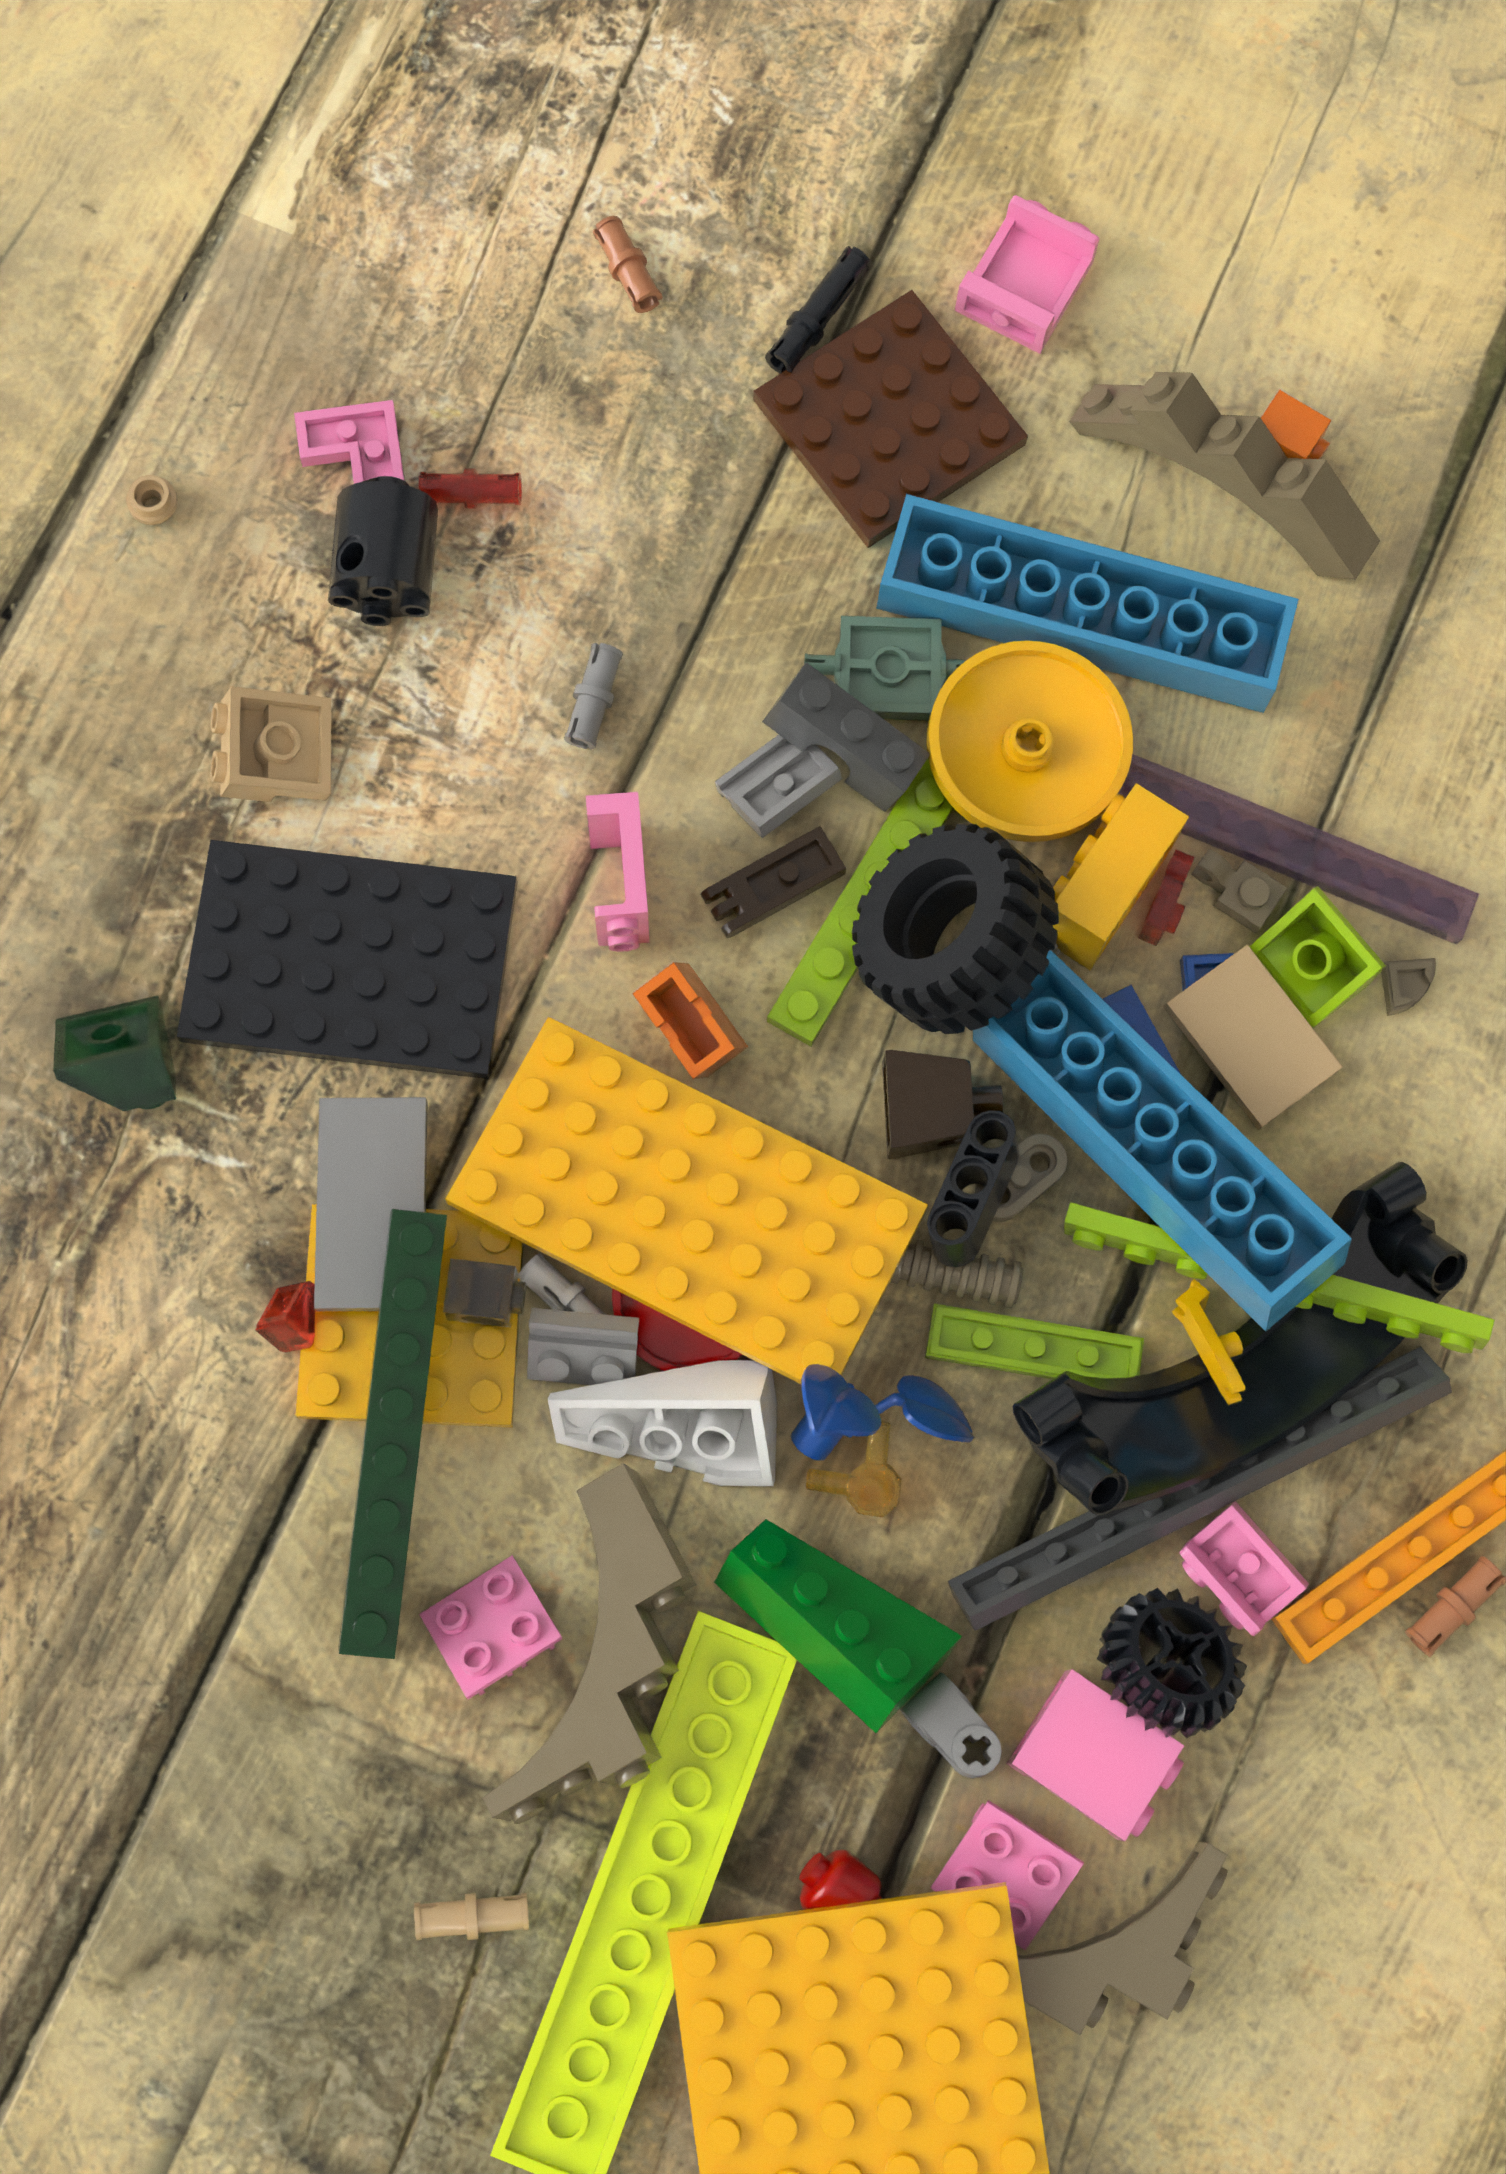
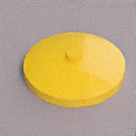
M1013 641L995 645L976 653L963 662L948 677L937 695L930 714L926 745L927 752H929L928 760L935 782L949 804L970 823L977 824L980 828L988 827L998 832L1005 839L1021 842H1043L1060 839L1078 832L1094 822L1106 811L1111 801L1119 793L1127 777L1133 753V732L1129 713L1120 693L1111 680L1091 661L1074 651L1055 644L1041 641Z

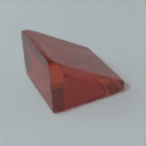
M311 1281L277 1288L259 1319L255 1331L281 1352L286 1353L311 1348L315 1337V1284Z

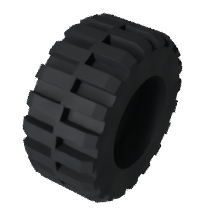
M962 823L957 824L956 828L952 824L932 828V834L929 836L923 833L908 840L910 845L903 851L896 849L887 858L889 863L880 873L877 870L869 881L871 888L867 896H861L857 906L860 916L859 920L853 921L852 940L857 944L852 946L855 965L859 969L860 978L865 986L871 989L877 997L924 1030L930 1032L941 1031L944 1034H958L964 1032L965 1027L972 1031L989 1025L988 1019L992 1017L997 1019L1004 1017L1013 1010L1011 1005L1019 997L1024 1000L1034 989L1031 983L1037 975L1043 976L1049 965V959L1046 958L1048 951L1055 949L1058 931L1053 925L1059 924L1058 903L1054 901L1055 891L1050 880L1043 875L1042 870L998 832L988 827L980 828L977 824ZM976 903L972 916L961 934L949 946L934 954L937 942L950 921L962 910Z

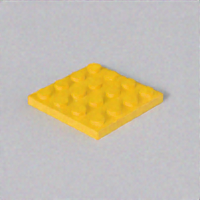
M312 1204L295 1416L298 1419L365 1421L378 1311H316L314 1309L317 1204ZM426 1209V1213L447 1215L423 1424L513 1428L521 1282L517 1276L522 1270L524 1243L460 1210Z

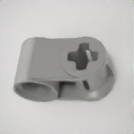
M942 1672L934 1677L900 1709L915 1730L932 1747H935L960 1775L968 1778L982 1777L993 1771L1000 1762L1002 1750L998 1737L974 1711L973 1706L965 1695ZM965 1738L972 1743L980 1739L986 1743L987 1748L982 1753L987 1760L984 1766L978 1761H974L969 1765L964 1762L962 1756L967 1749L962 1741Z

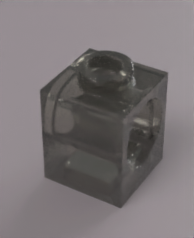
M450 1258L443 1313L448 1321L511 1328L513 1314H523L526 1282L518 1281L519 1275L516 1266Z

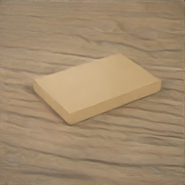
M1248 945L1241 948L1163 1006L1258 1130L1343 1068Z

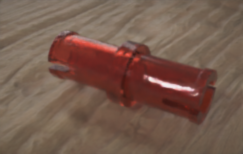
M465 468L464 473L420 472L419 490L427 493L437 503L464 504L466 509H476L478 504L521 505L522 477L521 473L477 474L475 468Z

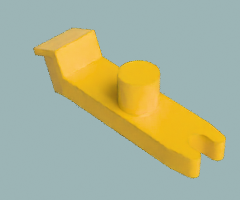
M1193 1279L1189 1289L1175 1300L1178 1306L1172 1310V1313L1183 1324L1227 1404L1230 1405L1241 1401L1242 1397L1239 1392L1245 1390V1385L1231 1360V1357L1242 1354V1342L1234 1331L1220 1336L1217 1335L1204 1312L1210 1292Z

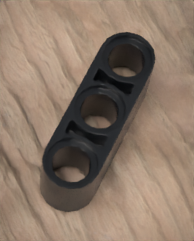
M990 1110L982 1112L973 1118L928 1216L927 1227L934 1256L940 1263L946 1266L957 1268L965 1266L975 1259L1018 1163L1019 1149L1014 1122L1008 1115L1000 1111ZM993 1139L1004 1141V1144L996 1148H986L983 1146L984 1143ZM971 1184L985 1186L978 1193L969 1194L963 1192V1189ZM952 1229L965 1231V1234L958 1239L948 1240L942 1237L944 1233Z

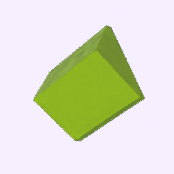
M1319 886L1313 888L1249 946L1312 1028H1315L1369 986L1386 966Z

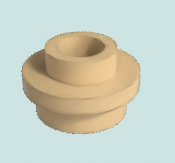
M145 475L136 479L126 496V503L130 514L138 522L146 525H157L167 521L174 514L178 503L173 486L166 479L155 475ZM153 497L161 499L159 504L153 507H145L148 499Z

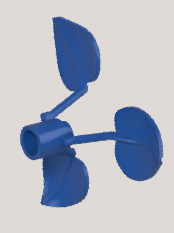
M812 1364L802 1374L801 1388L806 1414L792 1431L791 1439L796 1448L811 1459L825 1460L843 1436L851 1438L852 1436L860 1437L875 1434L881 1426L880 1414L892 1406L902 1407L905 1418L912 1425L932 1436L959 1442H971L975 1438L967 1418L956 1401L942 1387L926 1378L914 1375L903 1376L897 1383L899 1393H893L874 1405L868 1396L855 1389L853 1384L847 1383L838 1372L830 1367Z

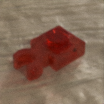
M1175 849L1138 939L1157 946L1165 931L1171 934L1175 933L1185 909V905L1178 903L1177 900L1193 863V856Z

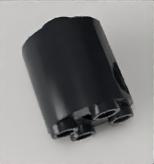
M392 476L375 477L342 489L337 496L328 602L333 606L361 613V621L373 626L389 625L391 617L428 616L430 614L438 519L437 502L427 493L409 486L406 481Z

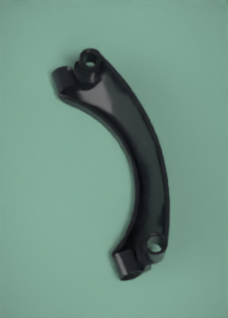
M1404 1162L1395 1163L1348 1193L1342 1199L1331 1218L1352 1238L1345 1264L1333 1274L1339 1277L1438 1304L1448 1291L1452 1290L1461 1281L1466 1272L1468 1260L1466 1254L1436 1235L1434 1220L1416 1208L1424 1203L1427 1192L1421 1177L1410 1165ZM1313 1303L1310 1309L1294 1307L1267 1331L1252 1318L1234 1331L1240 1337L1243 1347L1241 1355L1231 1357L1245 1385V1390L1239 1392L1242 1400L1239 1402L1227 1404L1198 1354L1172 1367L1128 1378L1105 1379L1065 1371L1014 1403L1012 1406L1013 1414L1035 1453L1053 1468L1058 1483L1091 1513L1105 1515L1113 1510L1130 1507L1182 1490L1219 1474L1272 1446L1310 1421L1341 1397L1389 1355L1406 1337L1387 1331L1386 1323L1368 1318L1362 1324L1348 1322L1333 1315L1334 1309Z

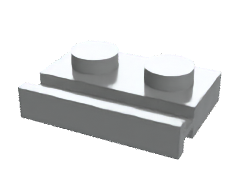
M777 735L716 780L715 784L718 793L725 797L731 803L732 808L763 838L839 782L842 777L839 767L817 745H809L802 752L785 738Z
M531 1308L527 1379L595 1385L635 1377L639 1318Z

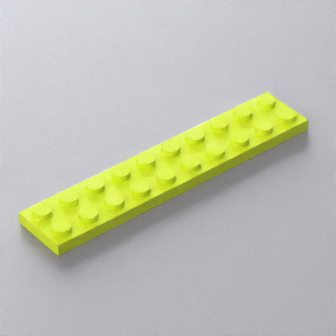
M701 1611L697 1612L677 1664L679 1671L674 1673L651 1732V1737L662 1758L648 1765L650 1774L630 1787L490 2156L534 2174L607 2173L675 1990L667 1935L668 1929L698 1925L700 1923L797 1662L777 1641Z

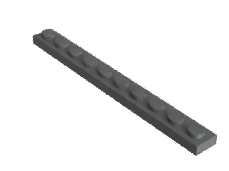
M1420 1346L1370 1371L1352 1388L1310 1421L1247 1460L1194 1485L1153 1500L1113 1510L1105 1515H1095L1088 1511L949 1580L948 1584L952 1595L972 1628L976 1631L1451 1394L1450 1378Z

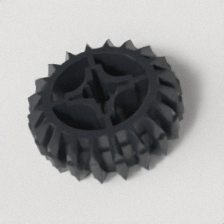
M1157 1587L1153 1591H1149L1145 1596L1138 1593L1136 1596L1131 1597L1123 1607H1118L1111 1615V1621L1103 1629L1099 1639L1103 1646L1099 1650L1097 1660L1106 1665L1100 1680L1115 1685L1110 1700L1123 1699L1128 1704L1126 1718L1135 1716L1138 1713L1144 1717L1145 1731L1151 1728L1154 1729L1160 1724L1166 1738L1176 1735L1180 1730L1187 1739L1190 1736L1196 1735L1200 1730L1206 1732L1207 1730L1214 1729L1221 1722L1222 1718L1225 1719L1235 1709L1236 1700L1242 1695L1243 1688L1246 1686L1241 1681V1678L1245 1674L1247 1665L1237 1659L1241 1654L1243 1645L1231 1642L1228 1639L1233 1625L1220 1626L1215 1620L1217 1608L1205 1612L1200 1608L1199 1596L1189 1598L1187 1602H1184L1178 1588L1168 1592L1165 1596Z

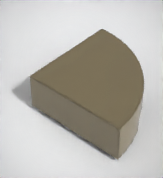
M1435 958L1384 962L1386 966L1381 971L1387 1016L1399 1014L1410 1009L1425 995L1435 976Z

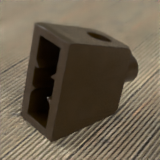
M885 1050L882 1072L887 1159H896L959 1146L974 1117L990 1110L1003 1113L1002 1086H972L970 1061L906 1051Z

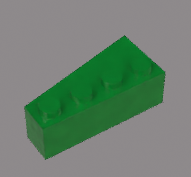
M767 1519L730 1551L714 1581L721 1590L875 1733L943 1665L962 1637V1635Z

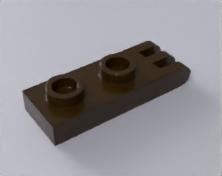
M819 826L709 886L700 895L705 904H710L723 896L726 897L727 900L715 906L711 913L716 921H720L733 913L736 914V918L727 922L721 928L725 937L731 938L842 877L846 873V867L823 829Z

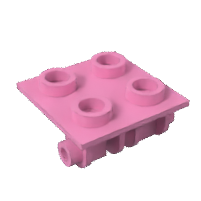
M513 1555L419 1614L467 1699L472 1698L478 1693L480 1696L485 1693L484 1689L506 1675L511 1677L514 1675L512 1671L520 1666L525 1668L528 1666L526 1662L548 1648L553 1650L556 1648L554 1644L563 1639Z
M988 1800L986 1804L982 1803L971 1821L973 1824L932 1884L931 1889L937 1892L1006 1882L1015 1944L1026 1950L1084 1862Z

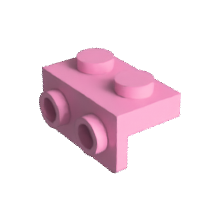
M1236 1501L1188 1540L1179 1552L1184 1559L1182 1566L1188 1576L1198 1586L1202 1588L1208 1586L1220 1599L1219 1607L1225 1618L1235 1628L1239 1630L1245 1628L1252 1636L1260 1632L1267 1621L1306 1590L1309 1585Z

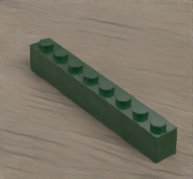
M392 1209L390 1211L338 1644L339 1654L395 1659L447 1215L399 1209Z

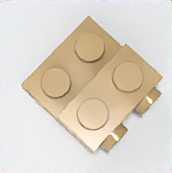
M230 686L221 703L214 704L211 715L212 733L221 734V752L214 751L210 769L211 781L220 783V797L271 802L275 796L326 801L331 795V698Z

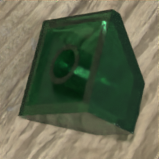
M152 996L56 1019L53 1064L56 1080L122 1111L137 1108L145 1110L154 1109L167 1101L175 1100L176 1073L159 996Z

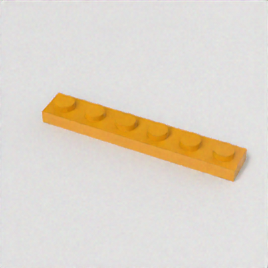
M1506 1449L1271 1618L1303 1664H1308L1506 1520Z

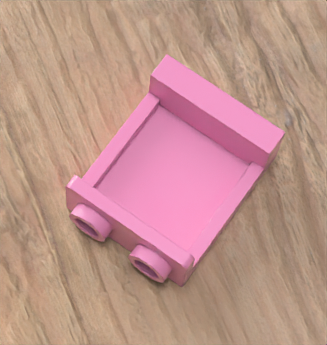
M1014 195L1008 205L1004 222L974 272L968 270L959 285L955 311L1041 354L1094 262L1100 240L1099 237L1091 233L1083 224L1069 222L1049 212L1045 206L1037 201L1025 200Z
M638 792L587 795L586 805L591 849L622 848L626 899L623 904L594 907L598 945L608 946L609 950L617 952L635 950L640 947L639 943H650Z
M1073 1669L1066 1670L1006 1764L1023 1776H1028L1106 1829L1109 1832L1108 1834L1117 1840L1126 1841L1130 1833L1138 1837L1154 1813V1809L1148 1804L1157 1789L1161 1786L1167 1790L1182 1769L1184 1762L1177 1757L1184 1745L1171 1736L1166 1738L1163 1731L1158 1727L1145 1731L1144 1718L1136 1714L1126 1718V1705L1118 1700H1110L1111 1695Z

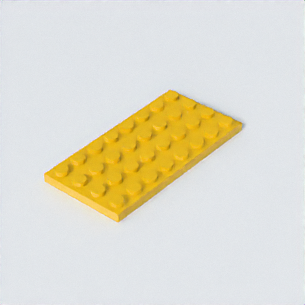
M550 1017L545 1021L445 1198L448 1205L799 1384H801L804 1370L812 1364L830 1367L842 1376L928 1208V1204Z

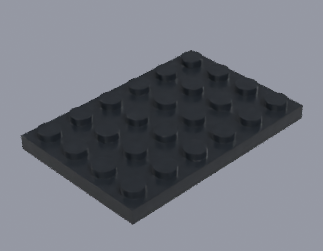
M210 840L176 1037L182 1043L489 1079L518 884L517 876Z

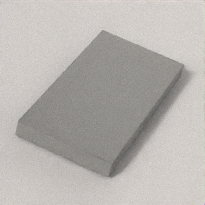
M426 1097L319 1098L314 1309L316 1311L379 1310L390 1211L392 1209L426 1213L428 1101Z

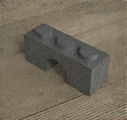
M807 662L790 681L762 721L802 752L809 745H820L835 752L846 762L850 769V774L844 782L884 812L905 793L929 757V752Z

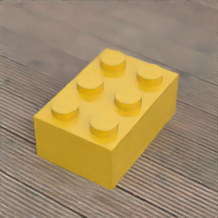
M1137 783L1126 798L1117 793L1101 818L1102 822L1094 836L1090 834L1075 855L1073 859L1075 862L1066 877L1062 875L1053 887L1055 891L1054 901L1058 903L1059 924H1055L1053 927L1058 931L1056 944L1062 953L1091 971L1171 852L1189 818L1188 815Z

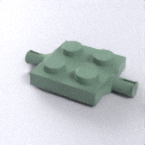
M841 616L840 642L835 650V655L805 653L804 664L807 662L823 675L834 676L836 685L883 719L929 721L934 702L945 680L966 660L946 659V653L941 643L942 619Z

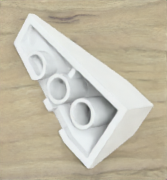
M717 1360L550 1393L548 1397L556 1443L617 1459L626 1454L656 1461L655 1469L670 1473L673 1466L705 1474L704 1482L719 1486H774L777 1399L772 1369L754 1360Z

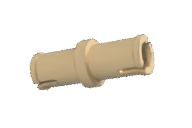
M476 1893L465 1894V1900L420 1904V1902L414 1903L416 1940L466 1934L467 1940L479 1939L478 1933L529 1930L527 1893L476 1899Z

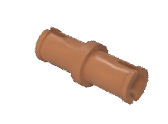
M609 216L602 219L596 224L597 229H593V235L598 240L609 260L608 269L612 278L621 282L637 313L653 310L660 304L658 300H662L663 297L646 269L647 259L640 248L634 247L623 227L622 220L618 216Z
M1481 1556L1477 1560L1478 1562L1450 1589L1443 1587L1436 1594L1438 1601L1411 1628L1409 1627L1405 1631V1634L1411 1638L1410 1640L1428 1657L1435 1654V1651L1462 1624L1469 1626L1476 1619L1474 1612L1501 1585L1503 1586L1506 1583V1577L1487 1558Z

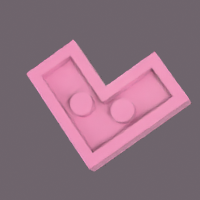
M393 400L294 413L302 467L351 461L354 484L380 476H392L405 481Z

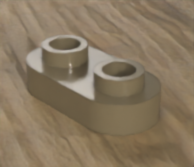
M1034 1134L1018 1144V1163L1006 1188L1008 1202L999 1204L993 1221L1004 1222L1013 1219L1061 1179L1066 1170L1068 1158L1066 1150L1059 1140L1047 1134ZM1033 1156L1043 1157L1047 1161L1048 1169L1043 1172L1035 1171L1030 1166V1158ZM975 1184L973 1194L980 1192L985 1186Z

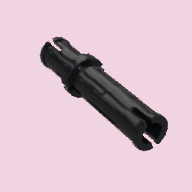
M847 246L805 305L799 311H794L789 316L784 333L765 355L767 363L776 372L781 374L787 370L792 373L806 351L811 346H816L824 337L823 329L826 327V324L853 291L858 281L871 267L870 259L863 251L856 247L851 249L850 246Z

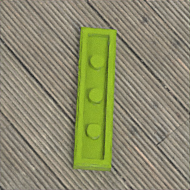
M934 1303L925 1358L1047 1379H1054L1065 1371L1105 1379L1128 1378L1140 1375L1144 1338Z

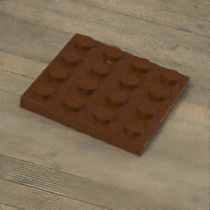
M910 290L799 361L792 373L785 370L754 390L753 394L754 402L867 548L896 530L906 494L939 502L1025 446L1028 438L1026 432L913 290Z

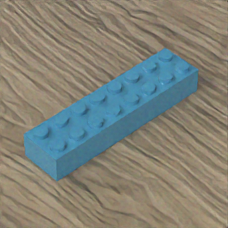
M906 494L880 583L876 609L909 618L942 619L943 627L1002 643L1041 641L1055 644L1080 654L1102 670L1264 713L1277 688L1299 599Z
M1048 951L1046 958L1049 959V965L1043 976L1037 975L1031 983V986L1034 988L1024 1000L1019 997L1011 1005L1013 1010L999 1019L992 1017L988 1019L989 1025L973 1030V1041L1254 1321L1267 1331L1345 1264L1352 1238L1054 952Z

